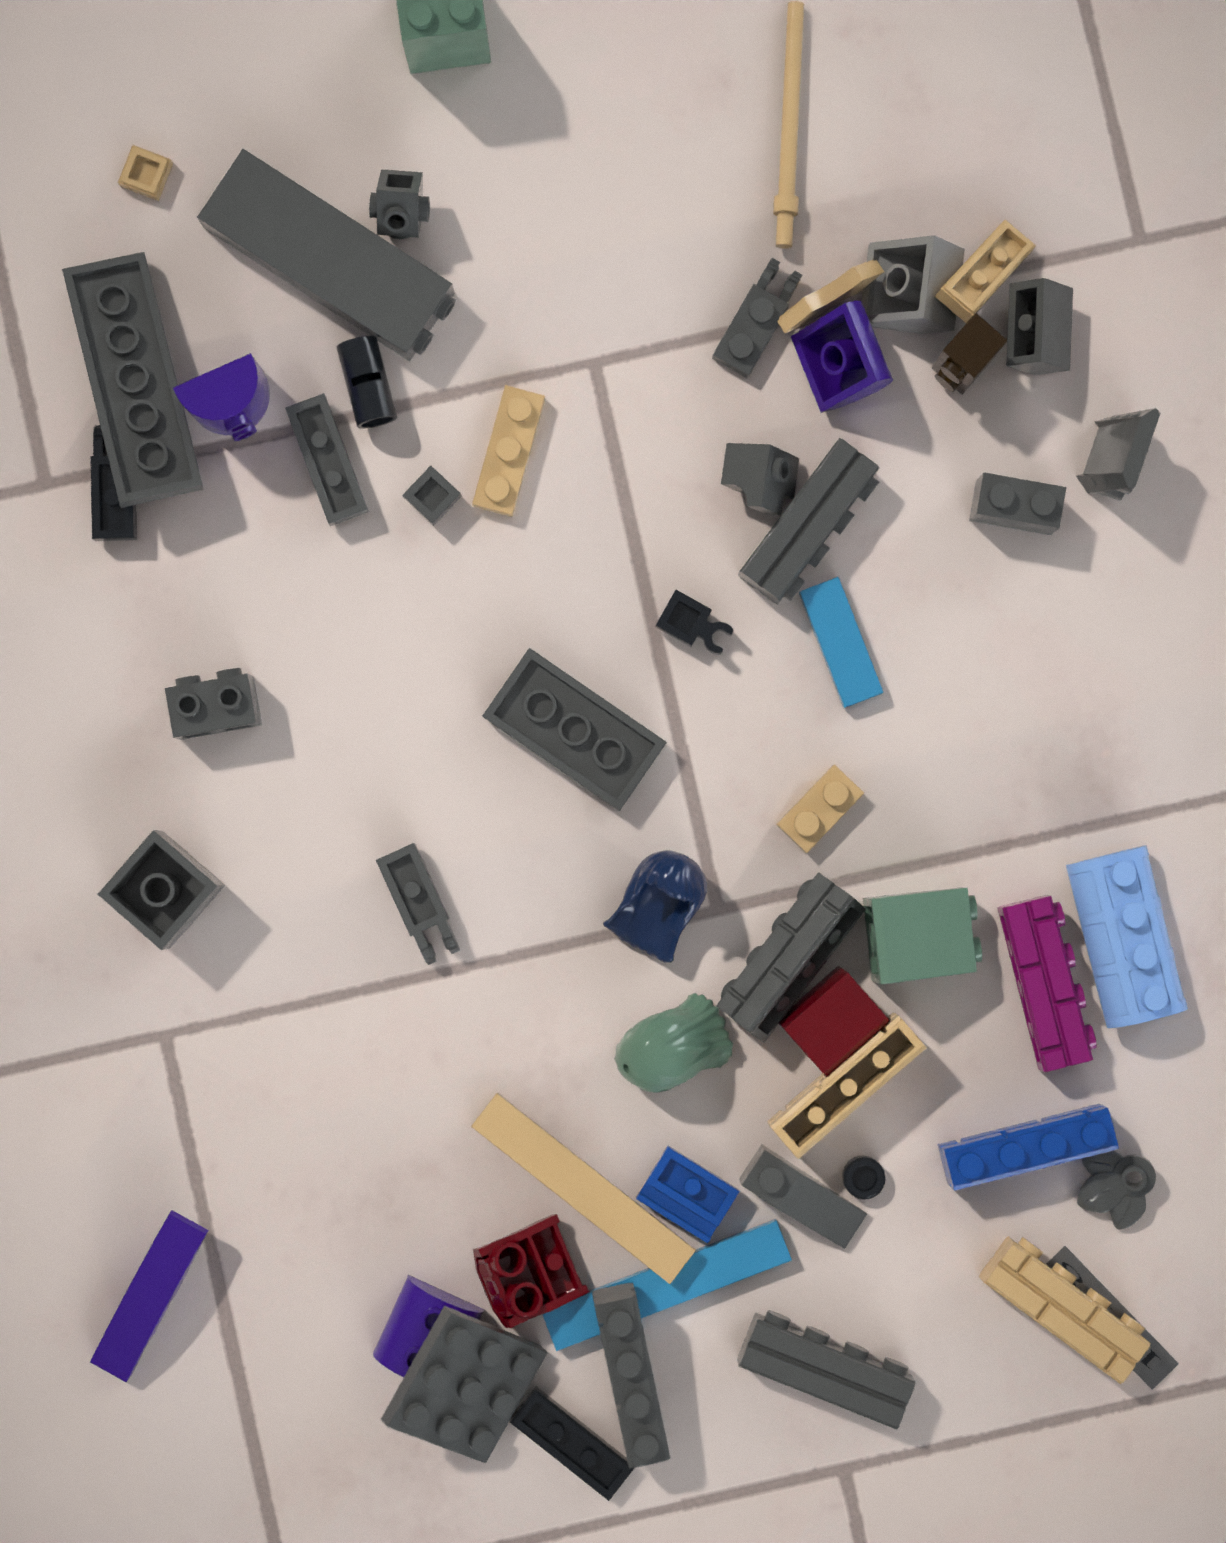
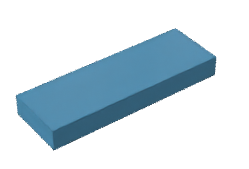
M839 577L800 591L801 601L843 709L884 693Z

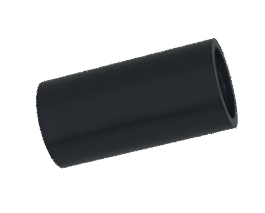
M361 336L338 344L336 348L357 428L378 427L396 420L397 414L377 337Z

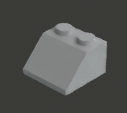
M935 235L869 243L867 262L877 260L884 271L883 274L866 286L862 293V303L872 327L914 333L954 331L956 314L935 296L963 265L965 249Z

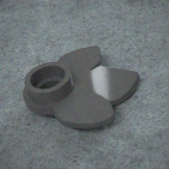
M1116 1151L1082 1158L1083 1165L1092 1176L1081 1187L1077 1204L1091 1212L1105 1213L1110 1211L1113 1224L1118 1230L1128 1228L1136 1223L1146 1210L1145 1195L1155 1185L1156 1172L1152 1163L1140 1155L1123 1157ZM1131 1171H1136L1143 1178L1138 1183H1131L1127 1180L1126 1175Z

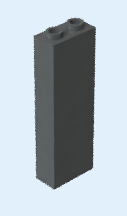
M245 149L241 150L197 216L204 229L366 334L376 336L377 341L408 361H411L415 353L423 354L433 338L430 330L438 318L444 321L455 305L456 299L453 298L455 292L451 282Z

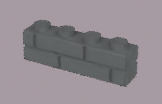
M839 438L744 564L738 576L777 605L783 597L791 601L805 583L799 576L808 563L814 568L817 567L830 549V547L824 544L833 530L839 535L843 532L855 516V514L849 511L850 507L858 497L865 502L880 482L874 478L880 467L864 454L859 453L857 449L845 440Z
M818 872L813 880H807L799 888L797 901L790 910L776 918L772 925V933L764 944L757 946L750 952L746 960L747 966L738 978L729 981L724 986L721 992V1000L716 1006L765 1043L865 912L866 908L854 897Z
M624 1283L592 1291L629 1468H637L667 1461L671 1458L634 1284Z
M767 1310L766 1316L758 1313L754 1314L738 1355L739 1367L896 1430L899 1428L906 1405L909 1403L915 1387L914 1378L911 1374L907 1373L909 1369L907 1365L885 1357L883 1363L868 1358L869 1351L851 1342H846L844 1348L828 1342L829 1334L811 1326H807L805 1332L789 1326L791 1320L777 1312Z

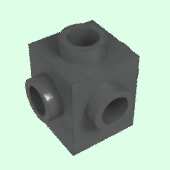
M381 169L376 193L371 192L369 203L370 218H377V235H388L394 239L419 237L421 223L429 222L430 196H423V172Z

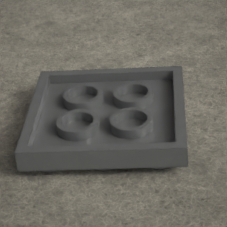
M444 1306L381 1420L391 1429L486 1463L548 1352L539 1344Z

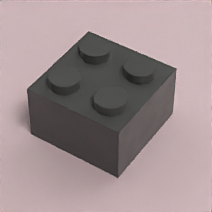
M153 830L97 895L160 950L170 949L225 885L164 831Z

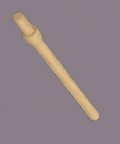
M800 1L789 2L787 8L778 195L774 196L773 214L777 216L776 247L782 249L792 248L793 219L798 215L799 197L795 196L804 17V3Z

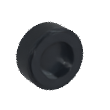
M857 1156L845 1165L842 1180L845 1188L852 1196L858 1199H871L882 1191L885 1185V1172L874 1158Z

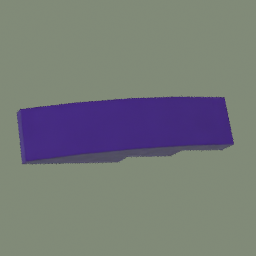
M171 1210L129 1285L90 1363L124 1382L129 1380L148 1342L155 1334L170 1302L177 1294L209 1230Z

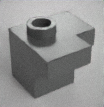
M727 443L721 484L740 493H745L748 507L767 515H781L783 499H794L800 458L771 444Z

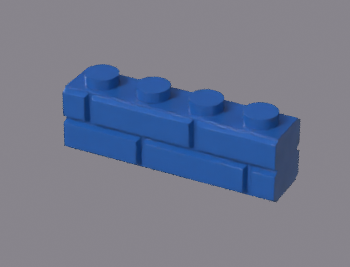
M1101 1104L1044 1117L1041 1119V1122L1032 1120L961 1138L959 1143L953 1140L938 1144L947 1183L954 1191L1119 1149L1109 1109Z

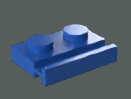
M667 1145L642 1189L638 1192L636 1199L708 1244L714 1231L720 1225L740 1191L735 1186Z

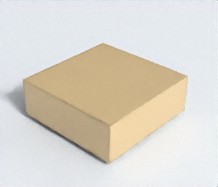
M132 145L118 184L122 188L159 201L173 162L167 157Z

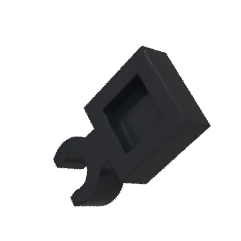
M675 590L655 625L657 629L692 647L698 637L704 641L706 649L716 655H721L723 649L713 643L712 635L717 631H722L726 635L731 636L734 632L733 628L727 623L715 622L712 624L707 621L712 609L678 590Z

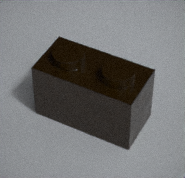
M975 313L942 350L931 367L936 372V380L947 390L954 392L956 389L963 395L993 361L1008 340Z

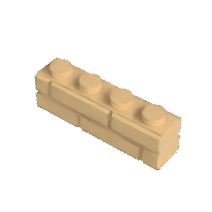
M894 1012L887 1017L890 1021L830 1075L826 1077L822 1073L785 1105V1111H778L767 1121L771 1129L797 1159L804 1155L927 1048L899 1015Z
M1009 1236L1005 1238L993 1258L989 1260L981 1271L979 1278L1119 1384L1124 1383L1135 1368V1364L1141 1360L1150 1347L1151 1343L1141 1335L1146 1328L1126 1313L1119 1319L1107 1309L1111 1304L1110 1301L1091 1287L1085 1294L1073 1285L1077 1277L1056 1262L1050 1268L1039 1259L1043 1252L1024 1237L1018 1243Z

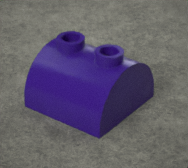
M862 301L846 302L790 336L821 413L861 400L883 389L893 381Z
M251 353L173 387L180 403L200 425L216 434L232 435L234 441L246 439L257 432L255 425L263 418L270 399L267 378Z
M408 1275L374 1349L373 1356L384 1367L404 1377L444 1306L478 1320L481 1319L484 1309Z

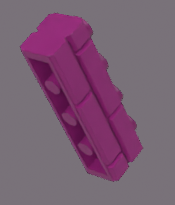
M1044 895L997 907L1038 1070L1049 1072L1092 1061L1091 1050L1097 1048L1096 1037L1091 1024L1084 1025L1080 1009L1086 1008V999L1081 984H1074L1070 968L1076 967V960L1071 944L1069 942L1063 943L1059 927L1065 926L1066 923L1060 902L1053 903L1052 896Z

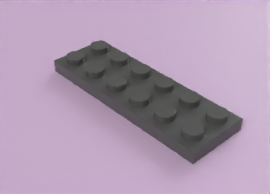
M140 252L62 269L120 507L124 508L204 490L184 408L173 389L178 384L145 253Z

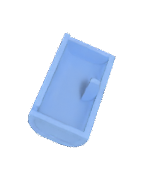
M1147 845L1066 865L1106 1027L1118 1028L1135 1025L1187 1010L1188 1007L1161 908L1162 904L1160 896H1158Z

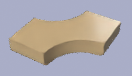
M871 260L854 266L831 283L803 297L781 315L777 322L784 333L808 325L833 306L858 294L883 274L884 271L877 260Z

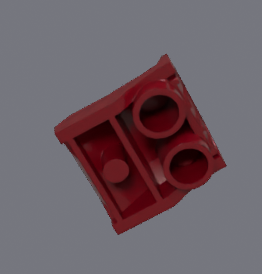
M557 1214L540 1219L503 1238L473 1249L476 1272L492 1310L505 1328H513L589 1293L586 1284H582L561 1236L558 1227L560 1220Z

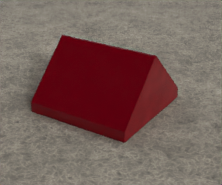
M837 966L791 1007L779 1025L827 1077L890 1020L851 975L840 966Z

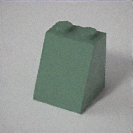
M396 0L401 38L410 74L491 63L483 0Z
M960 887L863 898V906L866 908L864 915L872 981L879 984H890L977 972L976 962H982V948L980 938L973 937L971 920H977V903L974 895L968 896V888Z

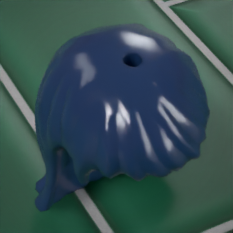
M664 850L649 855L636 868L626 888L621 904L615 913L603 922V926L612 931L621 941L627 942L631 947L639 948L642 952H646L661 962L671 963L674 961L675 949L682 931L699 910L707 894L708 884L702 869L694 860L676 851Z

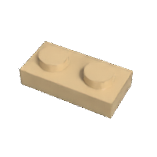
M834 764L776 825L805 853H808L858 801L864 792Z

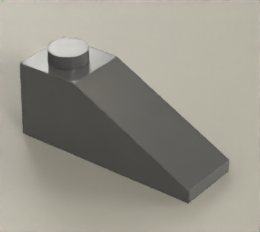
M761 1144L739 1178L743 1187L844 1249L867 1215L865 1211L763 1144Z

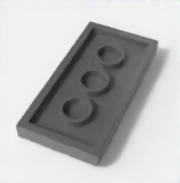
M531 648L527 650L482 715L484 719L618 811L622 809L667 743Z

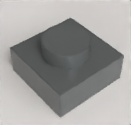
M431 465L402 495L433 526L462 497L461 493Z

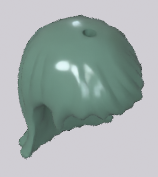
M693 993L678 1007L649 1016L629 1029L616 1046L614 1060L618 1071L627 1081L644 1091L660 1093L681 1085L702 1070L716 1067L721 1068L732 1056L734 1043L729 1039V1032L724 1029L726 1020L719 1015V1008L715 1007L713 1001L707 999L705 995L701 994L698 996L696 993Z

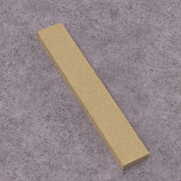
M496 1093L471 1127L667 1283L671 1284L696 1251L695 1248L499 1093Z

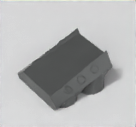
M1157 408L1114 415L1095 421L1099 429L1083 474L1076 476L1087 493L1096 492L1120 501L1125 493L1130 494L1133 488L1136 487L1161 414Z

